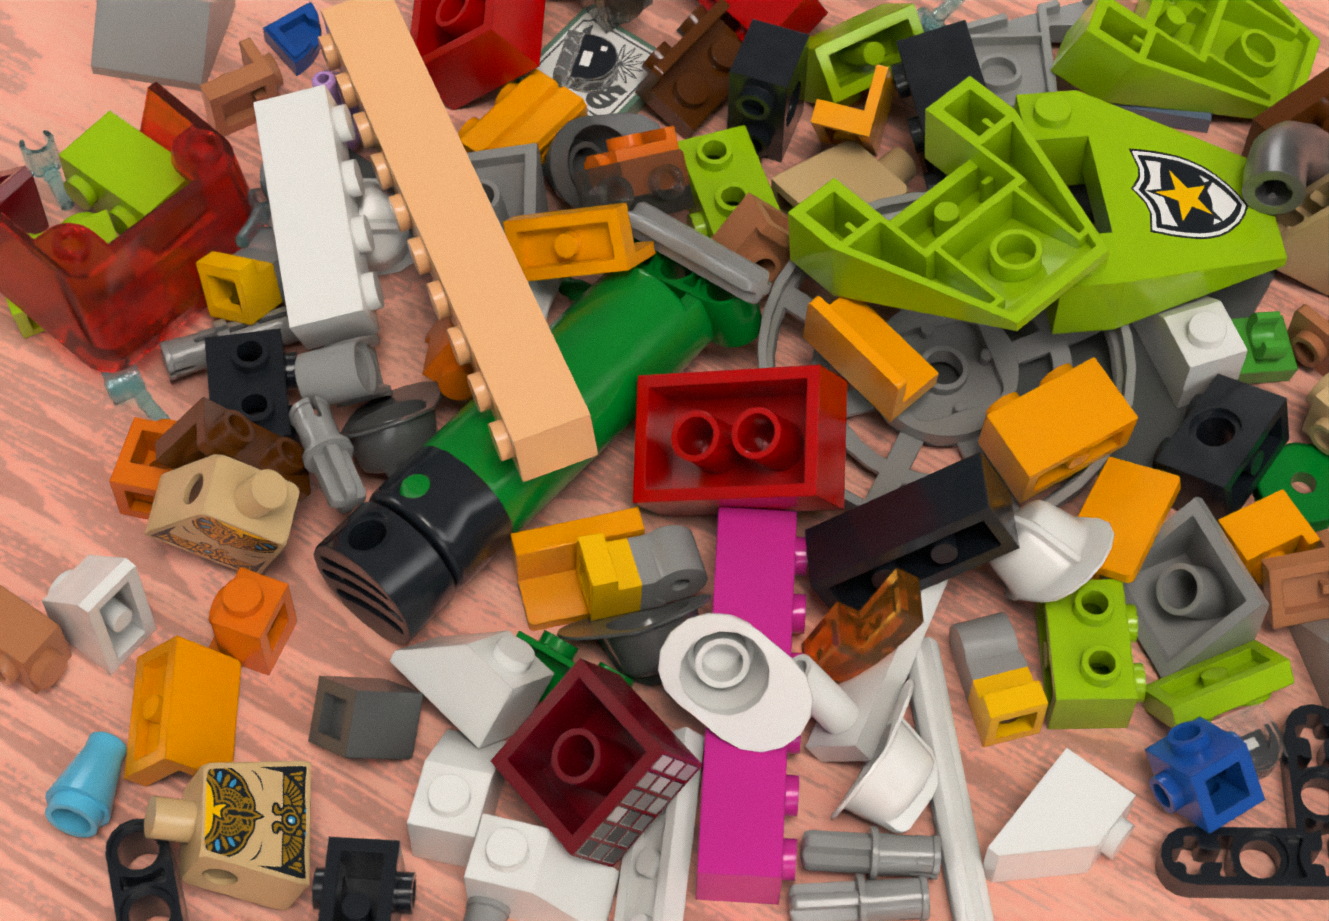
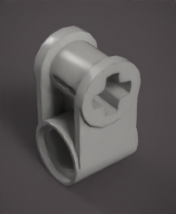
M378 334L348 339L323 346L320 349L300 353L295 360V377L302 399L308 397L312 408L316 409L313 402L314 396H320L325 398L329 406L337 405L339 408L393 395L391 385L383 383L375 350V347L380 343Z

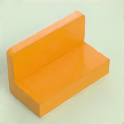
M876 65L864 110L821 99L816 100L811 124L821 142L838 145L846 140L857 141L870 154L878 155L896 88L889 67Z
M627 203L518 215L503 221L505 235L527 281L628 271L656 254L653 241L634 243Z
M817 296L808 303L803 338L889 422L893 421L936 385L939 373L864 301L839 297L829 305L820 296Z
M1109 456L1078 517L1099 518L1111 524L1114 532L1112 549L1103 565L1090 580L1099 579L1100 575L1125 583H1132L1136 579L1181 489L1180 477L1178 475Z
M639 507L511 533L513 567L530 630L538 631L590 618L576 574L577 537L604 533L606 542L645 535Z
M178 635L137 657L124 779L147 787L177 771L194 776L202 765L233 762L241 663L239 660Z

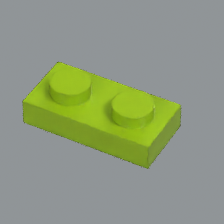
M1257 640L1250 641L1146 684L1145 711L1170 728L1187 721H1193L1199 716L1212 722L1213 717L1239 706L1260 704L1269 699L1272 692L1294 684L1290 659Z

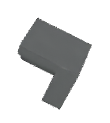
M319 676L308 742L345 758L409 759L414 752L424 693L382 678Z

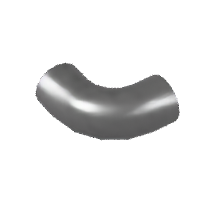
M1288 120L1277 123L1262 132L1253 141L1244 167L1242 193L1243 199L1248 206L1260 213L1269 215L1285 214L1299 207L1306 196V187L1329 173V133L1315 124Z

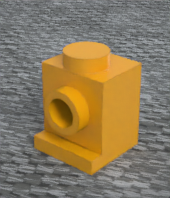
M1284 489L1217 521L1250 575L1260 586H1263L1261 559L1313 550L1317 548L1320 541L1318 535Z

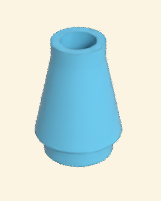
M98 731L89 735L85 746L45 794L48 804L45 816L54 827L72 836L91 837L97 833L99 827L109 823L122 761L127 753V747L122 740L106 732Z

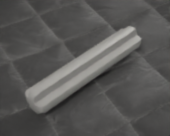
M646 202L637 203L633 211H628L632 234L635 239L641 242L653 241L656 251L749 304H756L763 295L769 294L772 283L768 281V270Z

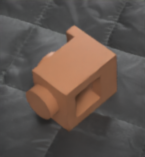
M748 192L711 238L768 270V281L772 283V287L790 260L788 215Z
M0 585V682L11 686L15 681H18L37 695L41 689L51 687L60 679L72 654L59 624Z

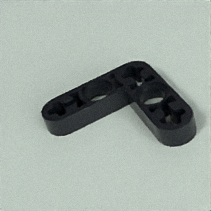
M1314 704L1300 706L1290 713L1279 734L1278 750L1287 828L1220 827L1210 834L1198 826L1177 828L1167 835L1156 857L1155 870L1159 881L1167 890L1177 896L1187 898L1329 900V876H1326V870L1323 865L1312 864L1322 849L1321 836L1329 834V815H1319L1310 811L1304 805L1301 798V791L1307 787L1317 786L1329 791V709ZM1304 728L1313 729L1315 739L1324 740L1317 753V766L1307 768L1312 755L1308 739L1300 737ZM1328 841V842H1327V849H1328V857H1329V841ZM1251 848L1264 850L1274 859L1277 867L1276 874L1263 879L1253 877L1242 867L1239 859L1240 853ZM1221 849L1227 851L1224 863L1226 876L1220 875L1223 862H1216ZM1181 850L1191 851L1193 860L1202 863L1196 875L1188 874L1185 864L1176 862Z

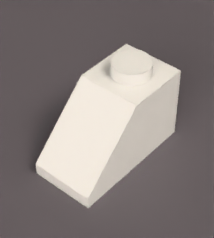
M1205 295L1132 322L1176 408L1189 405L1196 394L1203 395L1218 373L1238 380L1248 350L1220 300Z
M88 555L73 570H67L59 575L52 583L48 595L42 600L48 618L60 625L66 641L111 675L157 629L136 565L126 558Z
M509 630L436 637L395 650L389 660L478 749L511 737L532 714L554 676V673L535 656L532 647L522 639L515 637Z
M446 730L425 760L407 820L410 844L414 857L467 868L483 813L495 816L505 778L492 764L491 759L507 741L500 740L478 749L461 731Z
M1066 748L988 846L983 862L985 878L993 883L1087 873L1102 853L1108 858L1113 859L1135 827L1134 824L1127 820L1136 795Z
M484 813L464 875L467 901L470 897L474 896L500 901L510 908L508 919L517 921H608L620 879V871L613 867L571 856L546 827Z

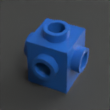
M1200 716L1193 721L1178 724L1168 732L1166 737L1145 749L1154 775L1149 779V785L1161 807L1170 814L1178 813L1209 834L1265 800L1247 744L1235 732H1226Z

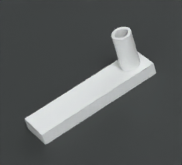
M949 579L864 615L835 681L810 656L802 654L793 658L807 675L813 694L811 716L817 721L806 744V748L821 762L872 760Z

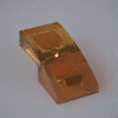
M896 567L860 612L837 601L801 644L802 653L810 656L837 684L843 683L874 666L907 640L924 622L919 578Z

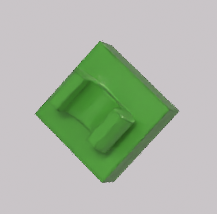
M1279 311L1252 313L1247 318L1231 319L1248 350L1238 381L1246 384L1289 381L1297 372L1298 367L1283 315H1280Z

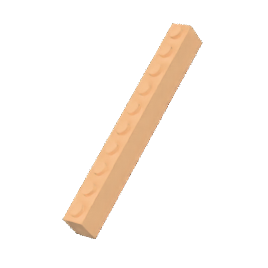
M349 0L322 9L321 13L327 34L319 36L318 42L329 71L340 68L341 73L335 75L343 104H346L348 109L357 107L359 113L352 115V119L363 149L375 147L377 153L370 155V160L381 190L392 187L395 195L389 196L388 200L399 231L404 232L411 229L414 235L413 238L407 240V244L419 276L430 272L434 280L426 284L434 311L439 320L450 317L453 323V327L446 329L456 361L459 366L470 362L474 373L467 375V381L478 411L482 413L491 409L496 421L488 423V429L500 460L505 461L512 458L522 481L526 482L597 456L598 451L589 410L395 1Z

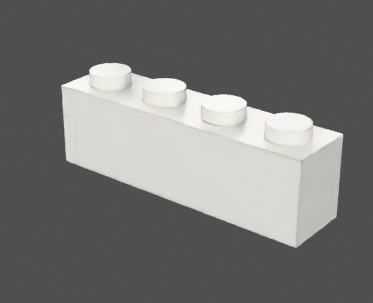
M325 84L253 102L289 328L307 350L379 333L376 310L384 308V296L377 273L375 271L369 272L366 253L374 251L375 246L372 230L366 215L359 216L356 197L365 195V187L356 159L350 160L347 142L355 140V129L347 105H337Z

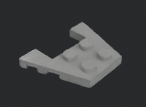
M1052 0L1037 4V13L1008 20L1006 14L1002 13L968 22L967 27L986 88L1013 108L1016 94L1056 92L1055 73L1050 71L1054 63L1051 43L1062 42L1066 32L1094 0H1082L1061 7L1058 0Z

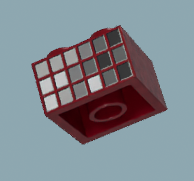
M581 658L491 759L492 764L571 856L613 867L703 766L620 674Z

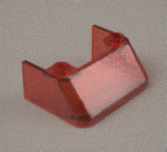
M157 81L147 89L140 132L171 152V163L177 173L189 182L187 186L110 243L104 241L91 229L75 223L54 225L33 239L0 211V293L87 366L105 373H116L128 369L159 345V342L164 341L207 307L196 265L198 260L212 251L233 255L244 247L249 235L255 229L265 227L230 142Z

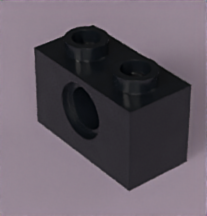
M753 19L729 71L727 129L745 125L758 157L782 162L804 109L810 35Z
M1218 373L1203 395L1196 394L1187 407L1183 423L1172 438L1166 437L1161 441L1155 452L1152 468L1180 477L1181 489L1172 506L1181 509L1195 497L1202 498L1216 521L1241 509L1289 440L1287 398Z

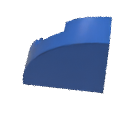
M311 2L263 28L265 42L296 76L307 70L320 52L321 48L318 37L322 36L318 13Z

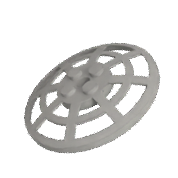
M912 192L882 198L870 202L868 205L889 221L926 192ZM791 260L788 261L775 280L762 313L756 353L757 368L775 367L779 328L785 313L787 312L805 323L807 305L813 300L798 290L808 274ZM898 308L900 312L891 317L886 323L929 364L946 362L952 365L957 370L959 379L951 384L936 383V385L891 422L879 412L881 417L899 432L887 459L877 454L861 441L846 422L847 453L878 476L865 500L845 489L844 507L851 510L929 475L911 470L923 443L934 446L957 445L963 459L981 452L1010 492L1005 481L978 444L987 409L1001 397L1016 392L1020 365L1049 355L1052 370L1066 363H1070L1073 366L1068 346L1102 331L1104 332L1110 352L1112 382L1130 407H1132L1136 379V360L1133 336L1129 324L1113 330L1052 334L1045 308L1030 320L1038 332L1011 342L1002 328ZM814 349L812 365L820 364L831 371L830 363ZM857 389L847 391L846 418L877 410ZM1112 453L1075 473L1062 487L1042 501L1049 502L1058 508L1070 502L1102 471ZM1010 492L1013 512L1015 514L1020 507Z

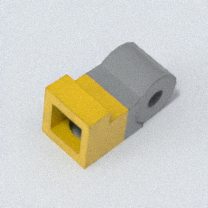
M260 227L255 229L249 235L244 247L233 255L212 251L196 262L209 314L212 317L253 325L285 301L273 228Z
M667 525L657 528L646 535L606 542L604 533L577 537L576 574L591 621L659 607L667 602L690 597L700 591L708 580L692 530L686 526Z
M1003 612L952 624L949 630L951 652L983 748L1040 733L1049 703L1040 681L1033 680L1023 654H1020L1017 638L1008 616ZM1018 717L1010 723H999L1000 721Z

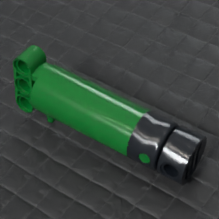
M633 237L634 243L641 242ZM656 250V254L632 269L605 273L593 285L581 279L576 280L572 277H564L559 287V292L568 297L573 304L549 328L591 415L598 455L636 418L638 375L682 373L710 342L727 348L749 344L759 336L762 314L759 303L749 304ZM471 399L372 493L369 502L358 506L316 546L313 555L317 568L331 590L360 621L380 636L396 644H408L453 599L457 591H461L511 542V533L522 531L597 456L523 482L513 459L501 461L496 452L488 429V423L496 421L491 409L480 413L474 399Z

